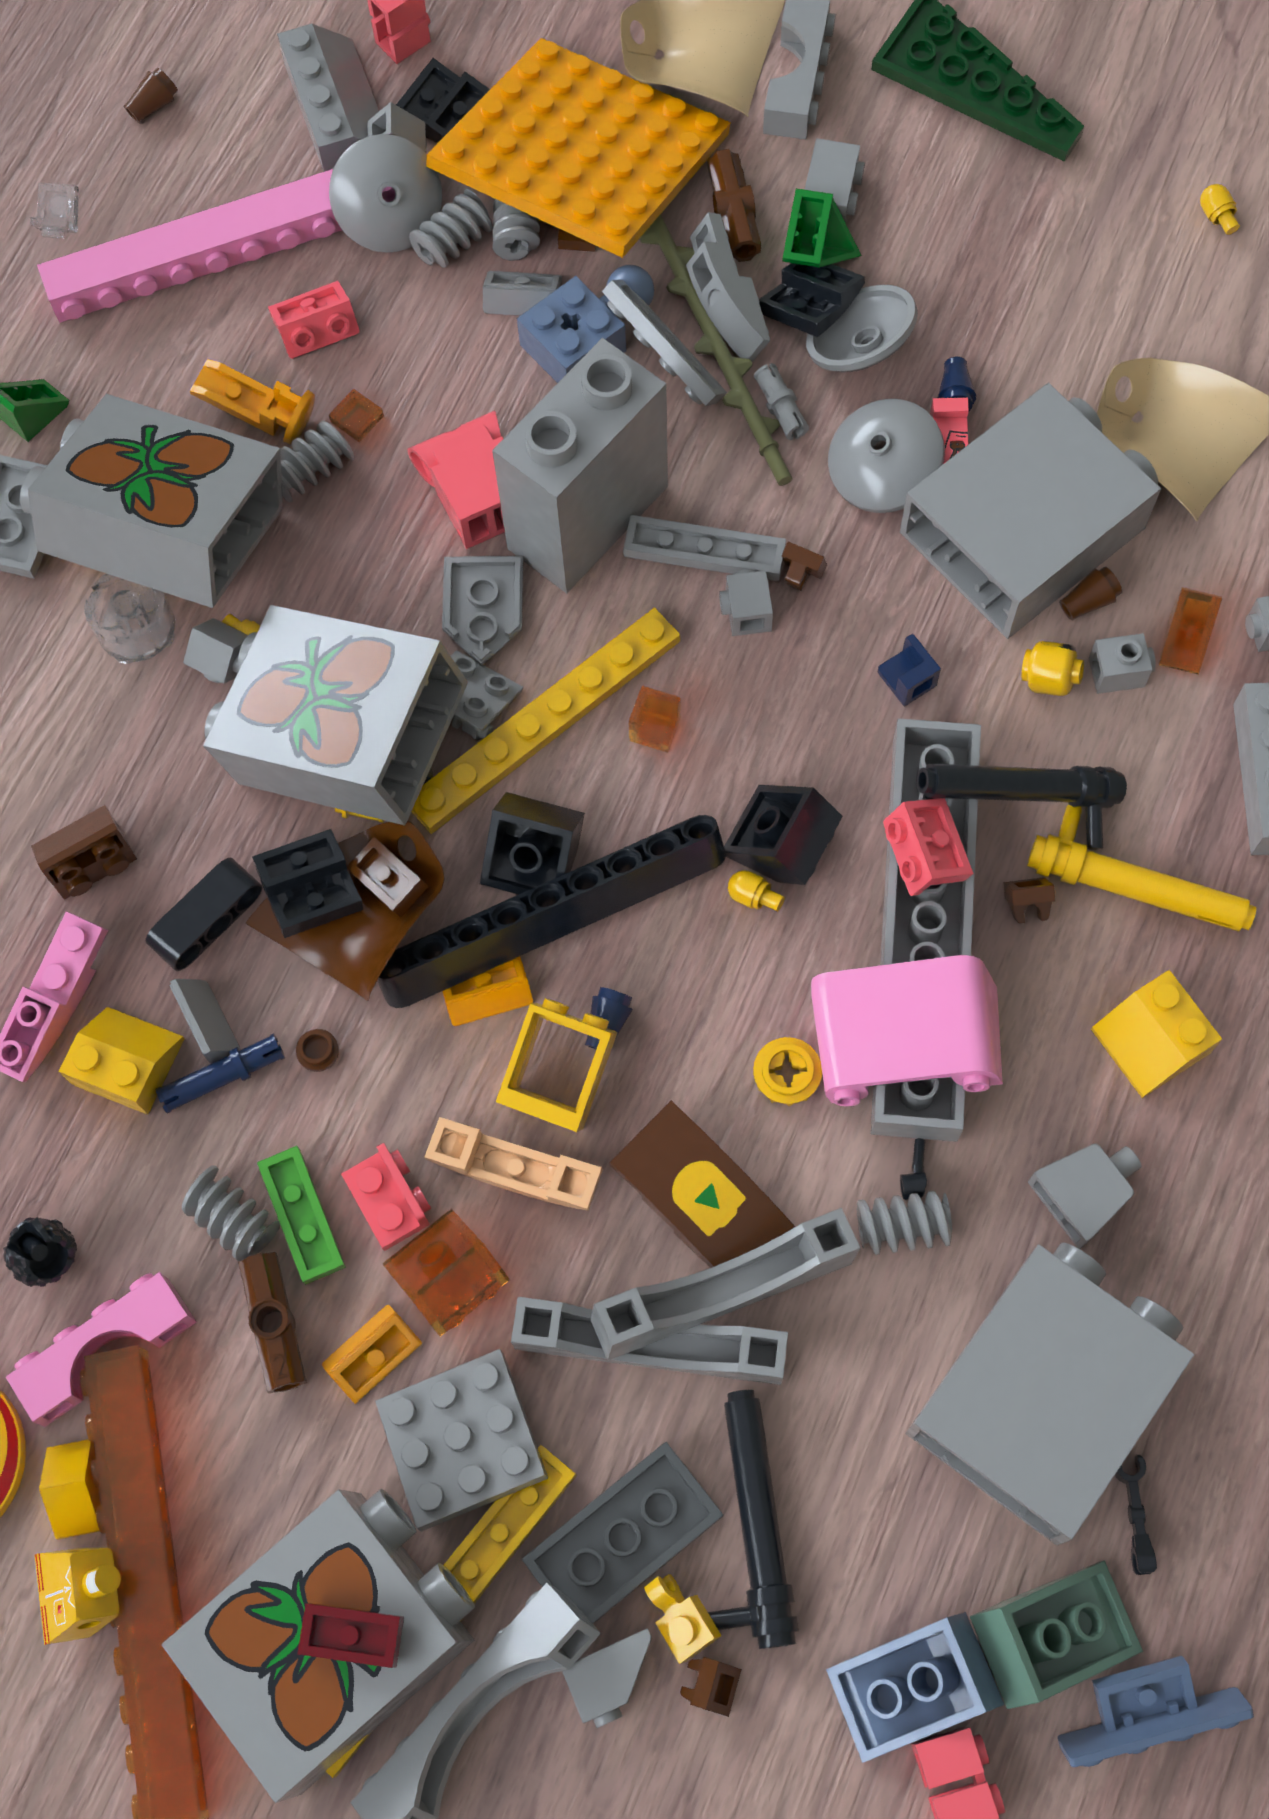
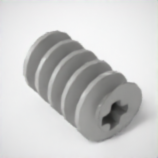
M466 188L464 194H458L454 197L453 203H446L442 208V212H435L430 218L431 221H424L421 223L419 230H412L409 234V239L418 257L426 264L432 266L436 262L441 267L446 268L449 263L445 253L453 259H457L460 255L457 244L464 250H468L471 246L468 235L473 240L479 241L482 235L478 227L485 232H491L493 226L489 219V213L481 199L472 190Z
M493 198V250L496 255L509 261L520 260L539 245V219Z
M321 421L317 424V432L312 429L304 433L305 441L300 438L294 439L291 445L292 449L287 446L280 449L282 496L289 503L293 501L290 493L291 488H294L301 495L305 493L303 480L306 479L313 486L318 484L315 475L316 471H319L326 478L331 476L328 463L331 462L338 469H341L343 464L340 455L344 454L351 461L354 460L353 451L346 439L326 421Z
M210 1166L197 1177L189 1188L182 1203V1211L187 1216H195L194 1221L199 1227H207V1233L212 1239L220 1238L219 1244L225 1250L233 1249L232 1256L237 1261H242L246 1257L255 1255L265 1248L275 1237L280 1223L275 1221L268 1227H265L264 1223L268 1218V1211L262 1210L253 1216L251 1213L256 1205V1201L251 1198L242 1205L239 1204L244 1193L243 1189L238 1187L228 1194L226 1191L230 1186L231 1179L225 1176L217 1182L213 1181L219 1169L217 1166Z
M928 1191L925 1204H923L917 1193H912L909 1196L907 1207L901 1196L895 1195L891 1199L890 1209H888L884 1199L879 1197L874 1200L872 1211L865 1200L862 1199L857 1202V1220L862 1248L864 1249L865 1243H869L875 1255H880L882 1241H887L893 1253L898 1251L900 1239H905L910 1251L915 1250L917 1237L923 1238L928 1249L933 1248L934 1237L938 1234L945 1246H950L952 1220L946 1193L943 1194L941 1203L935 1191Z

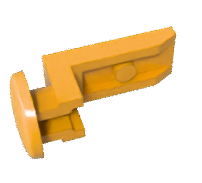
M207 359L190 390L191 395L272 436L276 433L279 425L286 428L283 442L287 444H292L294 439L300 437L310 419L315 403V394L310 390H307L300 397L291 392V387L279 381H276L273 389L220 362Z

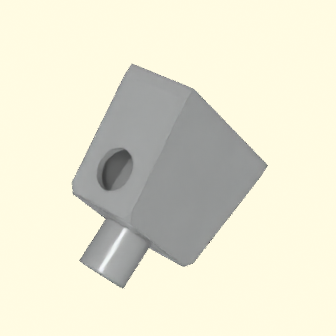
M1095 1143L1037 1170L1028 1181V1184L1077 1248L1081 1249L1135 1194L1126 1178L1139 1170L1142 1165L1136 1154L1127 1146L1111 1157H1108L1103 1149Z

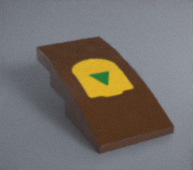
M672 1100L610 1161V1166L642 1196V1200L674 1229V1234L710 1268L754 1250L795 1227L754 1181Z

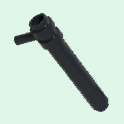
M928 764L925 768H920L916 777L918 791L924 793L928 798L1064 802L1073 807H1085L1087 849L1089 850L1103 849L1102 808H1110L1114 804H1120L1127 790V782L1121 772L1111 767L1101 766L1092 768L1090 766L1077 765L1070 769Z
M754 1390L734 1391L727 1394L728 1402L724 1403L750 1589L746 1591L748 1606L708 1612L718 1630L751 1626L753 1638H758L759 1649L796 1644L794 1632L799 1631L797 1616H792L790 1603L795 1601L792 1585L788 1584L786 1579L760 1399L755 1398Z

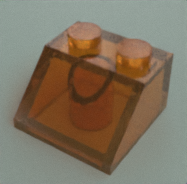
M452 1209L382 1263L440 1337L448 1330L458 1326L465 1316L484 1301L494 1297L500 1288L510 1281L484 1243Z

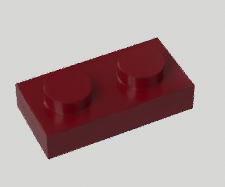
M306 1603L297 1654L397 1668L404 1616Z

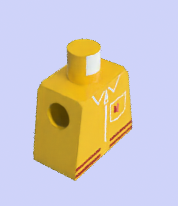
M110 1547L75 1548L35 1554L44 1645L89 1638L118 1616L120 1609L117 1589L121 1582V1576L118 1569L114 1566L113 1552Z

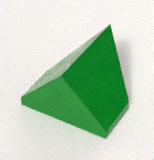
M796 188L782 262L823 267L862 256L833 199V194Z
M45 379L0 383V419L27 442L65 410L70 401Z

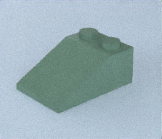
M1105 1560L1009 1598L970 1616L1007 1709L1040 1703L1143 1652Z

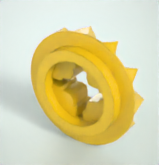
M783 1037L770 1041L762 1047L754 1062L753 1076L758 1091L767 1096L772 1103L778 1102L791 1106L794 1103L807 1101L818 1089L822 1078V1067L818 1054L809 1044L800 1039ZM785 1056H788V1062H791L792 1069L799 1070L800 1074L793 1075L790 1087H787L782 1075H776L775 1071L782 1069Z

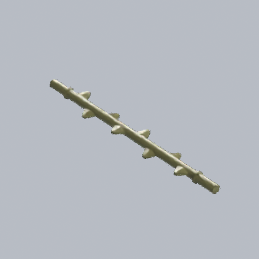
M660 214L641 236L640 241L641 243L660 246L675 276L667 284V290L670 293L685 296L704 334L694 345V351L696 354L715 356L731 389L722 399L724 405L741 409L760 447V455L765 457L778 485H786L792 480V476L778 450V442L773 440L771 436L779 428V421L761 416L742 378L753 364L750 359L731 356L721 334L707 315L691 282L686 264L695 254L694 249L676 246Z

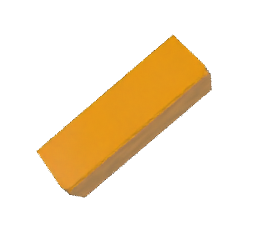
M520 956L443 991L453 1026H459L533 1003L528 979Z
M386 1305L322 1363V1367L356 1404L422 1344V1341L390 1305Z

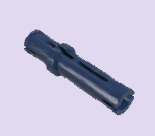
M273 1033L269 1037L242 1050H239L238 1047L229 1050V1056L163 1087L156 1088L160 1103L164 1102L162 1107L168 1114L172 1110L239 1078L245 1081L251 1078L252 1072L280 1059H285L284 1052L280 1044L278 1045L275 1034Z

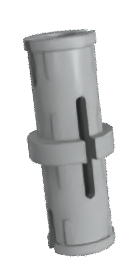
M770 363L769 368L767 364L760 367L755 372L754 378L768 401L766 406L769 412L776 416L788 440H793L792 432L796 439L802 437L809 430V426L795 403L797 401L796 395L792 389L787 388L776 364Z

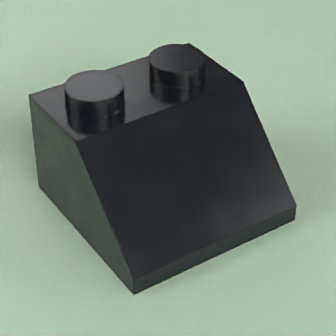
M758 785L724 845L726 857L776 882L806 885L809 878L813 875L825 848L834 837L835 830L843 816L814 787Z
M506 792L492 810L480 884L519 895L571 872L579 846L585 813Z

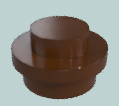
M313 1029L306 1032L300 1037L296 1045L298 1061L305 1069L314 1072L330 1068L336 1062L339 1055V1046L335 1037L323 1029Z

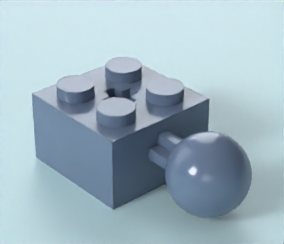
M624 265L617 268L608 278L606 286L612 280H624L648 306L651 304L654 297V283L651 276L643 268L636 265ZM574 276L517 318L520 346L557 383L601 338L607 340L623 353L626 352L625 324L609 308L607 304L609 299L605 295L598 298L577 276Z

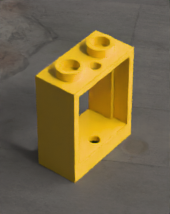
M545 998L543 1004L532 1003L529 1005L496 1102L578 1132L584 1129L617 1032L607 1028L609 1021L589 1013H585L583 1019L567 1014L569 1006ZM543 1019L600 1039L576 1108L520 1088Z

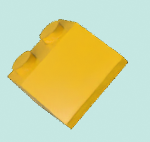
M1170 970L1135 991L1091 1028L1092 1032L1141 1098H1144L1211 1054L1222 1040L1221 1036Z
M106 1007L77 1033L58 1072L76 1087L148 1115L157 1097L156 1088L162 1087L185 1038L169 1030Z

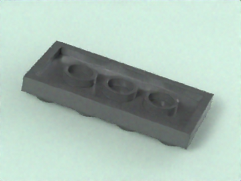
M664 1442L523 1557L522 1561L542 1587L548 1582L567 1595L594 1624L720 1520L723 1514L669 1444Z

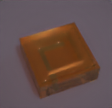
M352 389L329 414L332 424L358 442L384 417L381 407L355 389Z

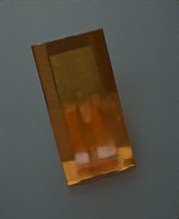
M1181 587L1169 615L1159 660L1160 666L1199 675L1221 605L1222 596Z

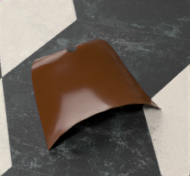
M407 821L406 825L393 822L378 824L338 843L348 866L370 840L375 837L429 886L401 918L348 870L362 900V911L284 938L270 903L266 898L249 917L246 924L311 963L325 974L333 977L366 1001H369L370 994L394 951L415 921L440 893L445 881L444 870L437 856L418 828L410 821ZM403 835L410 837L415 844L416 856L412 861L404 859L399 852L398 840Z

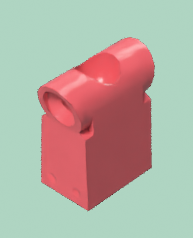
M495 410L462 424L453 431L442 433L407 449L409 458L419 474L426 482L435 487L436 493L466 549L505 532L492 450L504 438L500 434Z

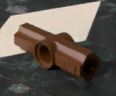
M730 149L719 150L707 159V168L713 188L714 213L721 214L733 258L738 260V262L749 261L755 255L761 253V241L755 221L756 208L751 185L746 186L739 154L731 152Z
M276 1252L248 1256L246 1259L239 1261L238 1264L249 1309V1326L255 1336L267 1393L284 1392L306 1384L307 1381L295 1333L296 1321L290 1311L278 1255ZM272 1312H280L282 1314L281 1326L274 1332H264L262 1329L264 1318Z

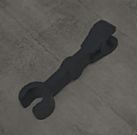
M1136 1455V1475L1126 1474L1121 1465L1115 1476L1120 1482L1126 1484L1129 1501L1128 1518L1130 1524H1132L1134 1534L1132 1536L1131 1548L1133 1571L1136 1575H1147L1157 1569V1562L1149 1535L1145 1531L1146 1515L1144 1506L1141 1504L1138 1481L1146 1472V1462L1141 1455Z

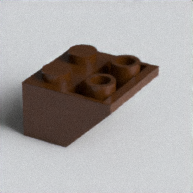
M105 805L31 845L38 866L64 900L70 896L75 897L86 893L93 883L106 876L122 873L128 868L129 863L137 860L118 824Z

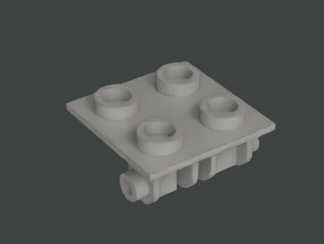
M456 650L451 657L468 681V684L453 716L452 727L458 729L463 724L462 731L470 734L476 740L484 739L493 732L494 727L490 723L515 699L524 687L484 665L481 666L477 661Z

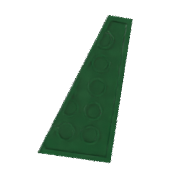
M914 0L872 60L871 70L1065 162L1081 138L1084 125L1054 98L1047 99L1035 88L1036 82L1028 75L1023 77L1012 68L1013 62L976 28L964 25L956 17L957 12L949 4L943 6L938 0Z

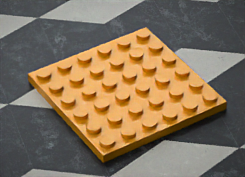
M540 38L427 154L426 167L623 258L729 135L731 122L652 88L648 84L623 75L617 70L594 62L586 56L576 54L552 41Z

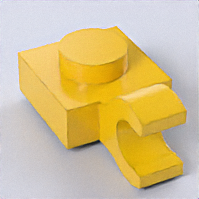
M671 1574L666 1575L664 1578L658 1576L644 1587L652 1603L665 1614L655 1623L679 1664L689 1661L722 1636L698 1595L690 1596L685 1600L676 1580Z

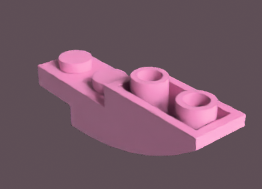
M65 912L30 988L22 987L0 1033V1072L21 1082H26L38 1068L63 1032L96 972L91 966L108 930L72 913Z

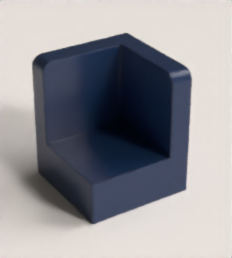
M911 634L905 638L903 651L879 665L877 672L905 707L937 686L941 668L915 635Z

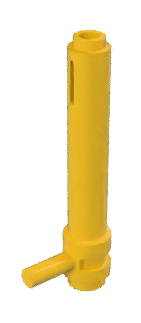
M1066 806L1058 837L1048 834L1047 838L1037 835L1027 867L1036 869V874L1045 877L1053 874L1059 876L1061 882L1071 885L1079 882L1237 932L1241 928L1245 930L1251 928L1257 907L1250 905L1248 899L1089 851L1087 845L1074 842L1082 814L1081 807Z

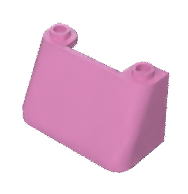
M968 955L941 957L819 974L811 980V996L825 1095L831 1103L839 1106L858 1105L861 1099L868 1096V1086L952 1077L955 1083L962 1085L963 1089L969 1092H982L988 1090L992 1085L1003 1084L997 986L980 958Z

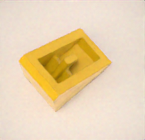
M88 1439L47 1447L39 1491L55 1538L59 1540L103 1531L94 1440Z

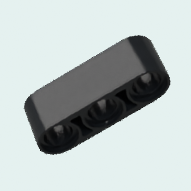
M226 858L217 864L150 929L146 937V944L174 970L181 971L185 969L257 900L263 889L262 885L233 858Z

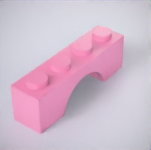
M160 1272L154 1276L152 1273L140 1277L131 1284L128 1294L117 1301L111 1299L102 1303L92 1311V1318L79 1327L73 1325L62 1330L54 1337L53 1345L41 1353L38 1351L32 1352L15 1364L16 1370L7 1375L6 1379L32 1422L46 1427L83 1401L82 1377L85 1367L92 1355L106 1343L118 1338L136 1337L144 1339L160 1348L197 1323L167 1277Z

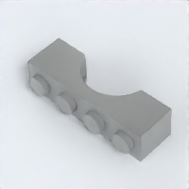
M786 0L782 17L780 46L796 55L801 64L788 75L770 79L764 107L763 134L806 140L809 124L816 125L819 102L814 101V96L822 95L825 72H819L820 65L827 66L830 43L825 42L826 36L833 37L836 14L829 13L830 0Z

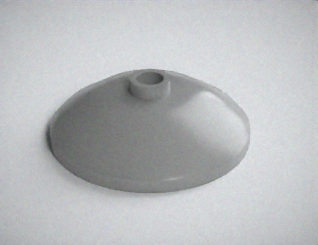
M372 135L352 144L337 160L329 183L330 205L340 228L357 244L378 252H397L412 247L409 239L410 232L416 229L419 230L422 222L431 221V216L435 212H440L442 187L437 171L426 167L427 154L419 146L395 135ZM390 186L395 191V198L391 202H386L382 197V191Z
M875 285L862 288L851 305L830 328L819 337L807 334L806 347L808 353L816 365L830 371L853 372L874 366L893 355L907 341L917 322V306L911 294L901 287Z
M883 399L871 402L850 414L833 436L828 454V468L832 482L841 496L859 509L875 513L901 510L905 506L907 492L943 465L945 457L944 439L934 418L917 404L901 399ZM886 441L882 449H874L876 443Z

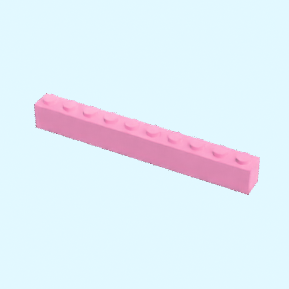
M333 169L38 264L37 267L49 302L59 323L70 319H78L85 314L103 308H111L119 303L140 296H148L155 291L177 284H185L192 279L210 273L221 272L226 268L247 261H255L262 256L284 249H292L299 244L317 238H325L333 233L342 231L333 215L329 200V183ZM390 186L382 191V197L386 202H391L395 198V191Z

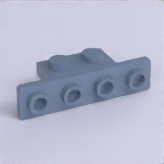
M1178 1656L1092 1680L1101 1724L1061 1734L1057 1738L1059 1747L1071 1767H1090L1101 1763L1103 1759L1125 1753L1138 1754L1146 1751L1150 1746L1168 1741H1185L1192 1738L1194 1734L1211 1729L1232 1728L1238 1725L1240 1721L1253 1718L1254 1714L1252 1706L1236 1687L1195 1697L1189 1664L1183 1656Z

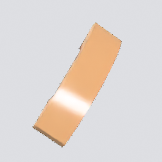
M439 1117L424 1156L426 1160L476 1180L542 1201L587 1211L603 1171L602 1167L560 1155V1158L535 1151L484 1135L480 1129Z

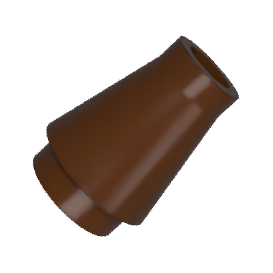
M156 68L152 73L150 71L146 73L129 101L123 107L136 122L140 123L150 114L174 101L173 95L178 92V89L161 69Z
M1105 566L1100 570L1094 568L1059 603L1066 616L1073 621L1081 615L1115 603L1116 597L1122 594L1123 591L1117 577L1108 567Z

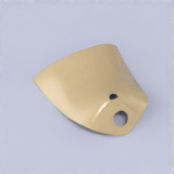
M786 0L638 1L627 7L622 12L620 19L624 66L628 73L636 80L693 92L726 104L749 117L748 113L753 94ZM634 20L638 21L643 27L644 41L642 44H637L631 36L630 25ZM659 49L664 52V57L657 60L654 56H656V52Z
M1139 358L1119 363L1114 366L1107 378L1097 410V415L1102 424V433L1123 453L1127 450H1135L1146 457L1156 471L1158 482L1180 501L1192 514L1196 522L1220 489L1269 435V395L1220 371L1185 362ZM1126 376L1131 382V392L1125 401L1120 402L1116 397L1115 389L1119 379ZM1140 411L1143 415V420L1138 423L1133 422L1132 417Z

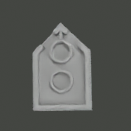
M523 556L444 557L442 630L482 666L522 630Z

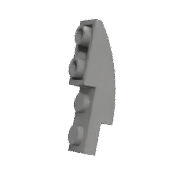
M708 212L690 236L695 254L686 264L697 296L718 332L740 358L750 359L753 362L770 342L759 298L756 294L752 278L738 275L737 265L733 258L721 214Z

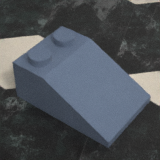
M966 1612L946 1617L826 1669L862 1763L1004 1705Z

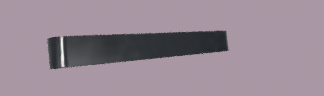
M698 815L396 949L377 980L386 1002L394 1008H404L717 868L726 858L717 821L708 815Z

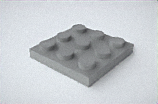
M501 1349L375 1401L416 1528L421 1532L548 1479L505 1355Z

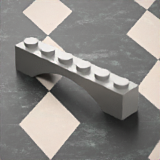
M842 1208L803 1222L768 1243L715 1267L676 1280L636 1287L597 1302L593 1306L590 1320L605 1356L609 1361L852 1264L861 1247Z
M518 1297L511 1338V1343L515 1350L781 1385L783 1380L788 1332L746 1326L697 1325L608 1361L590 1320L592 1309L563 1302Z
M547 1582L539 1591L529 1597L525 1607L514 1620L496 1634L493 1643L481 1657L464 1670L460 1680L448 1694L431 1707L428 1716L416 1730L398 1744L395 1753L383 1767L365 1781L362 1790L350 1802L362 1819H438L443 1791L452 1765L466 1739L480 1720L501 1699L525 1683L547 1674L569 1670L601 1634L600 1631L567 1595Z

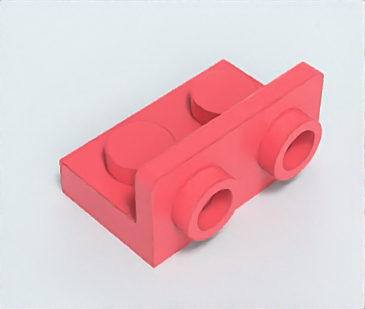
M339 281L268 307L272 320L282 337L287 354L292 359L354 336L360 331L350 300Z
M945 798L903 802L884 819L883 824L886 837L892 846L899 865L900 875L906 884L910 896L920 895L930 885L962 882L974 874Z
M382 1143L376 1147L379 1151L378 1153L341 1173L382 1249L386 1251L429 1226L430 1224L424 1213L429 1211L431 1207L419 1186L410 1190L403 1176L408 1174L410 1170L398 1149L389 1153L386 1145Z

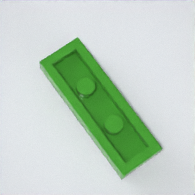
M295 1146L257 1162L302 1282L307 1285L346 1268L300 1148Z

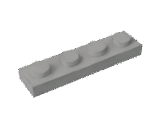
M612 280L602 290L609 299L607 304L612 312L621 319L626 318L634 326L635 330L633 333L644 346L648 348L652 346L661 356L659 359L660 364L668 373L673 376L678 375L687 385L685 391L692 400L700 405L703 403L707 406L717 404L726 395L727 392L624 280Z
M630 515L623 554L624 557L730 574H735L745 569L754 570L755 572L766 570L768 580L779 581L783 563L781 555L786 546V539Z

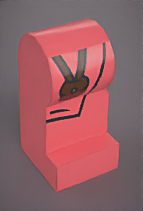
M933 398L930 415L936 421L944 439V463L969 445L967 424L969 412L968 398Z

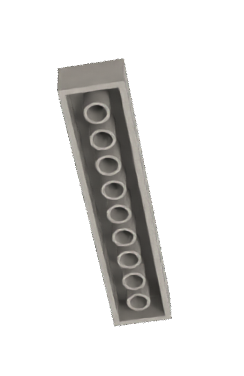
M898 718L893 738L889 815L903 802L937 799L928 798L924 793L918 791L916 777L920 768H925L928 764L979 766L981 725ZM945 798L974 873L965 881L930 885L920 895L910 896L906 884L900 875L899 865L892 846L887 840L880 965L957 955L971 956L978 799ZM952 1077L873 1086L870 1134L957 1142L964 1127L965 1090L962 1085L955 1083Z

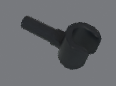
M921 1138L915 1139L913 1173L900 1175V1188L904 1200H908L912 1193H917L920 1198L925 1194L927 1178L923 1164L926 1141Z

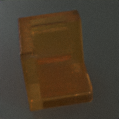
M641 686L629 718L630 741L668 753L681 718V698Z

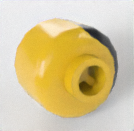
M1039 641L1032 650L1027 649L1022 664V681H1027L1029 689L1034 693L1065 696L1069 694L1073 684H1081L1084 673V660L1077 659L1076 649L1071 644Z

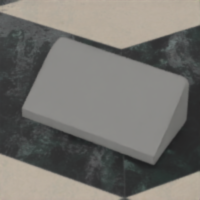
M489 271L483 284V311L487 314L521 316L561 287L562 276Z
M174 979L170 981L171 984L169 986L202 1054L210 1064L229 1056V1050L236 1047L240 1050L231 1028L206 981L198 979Z

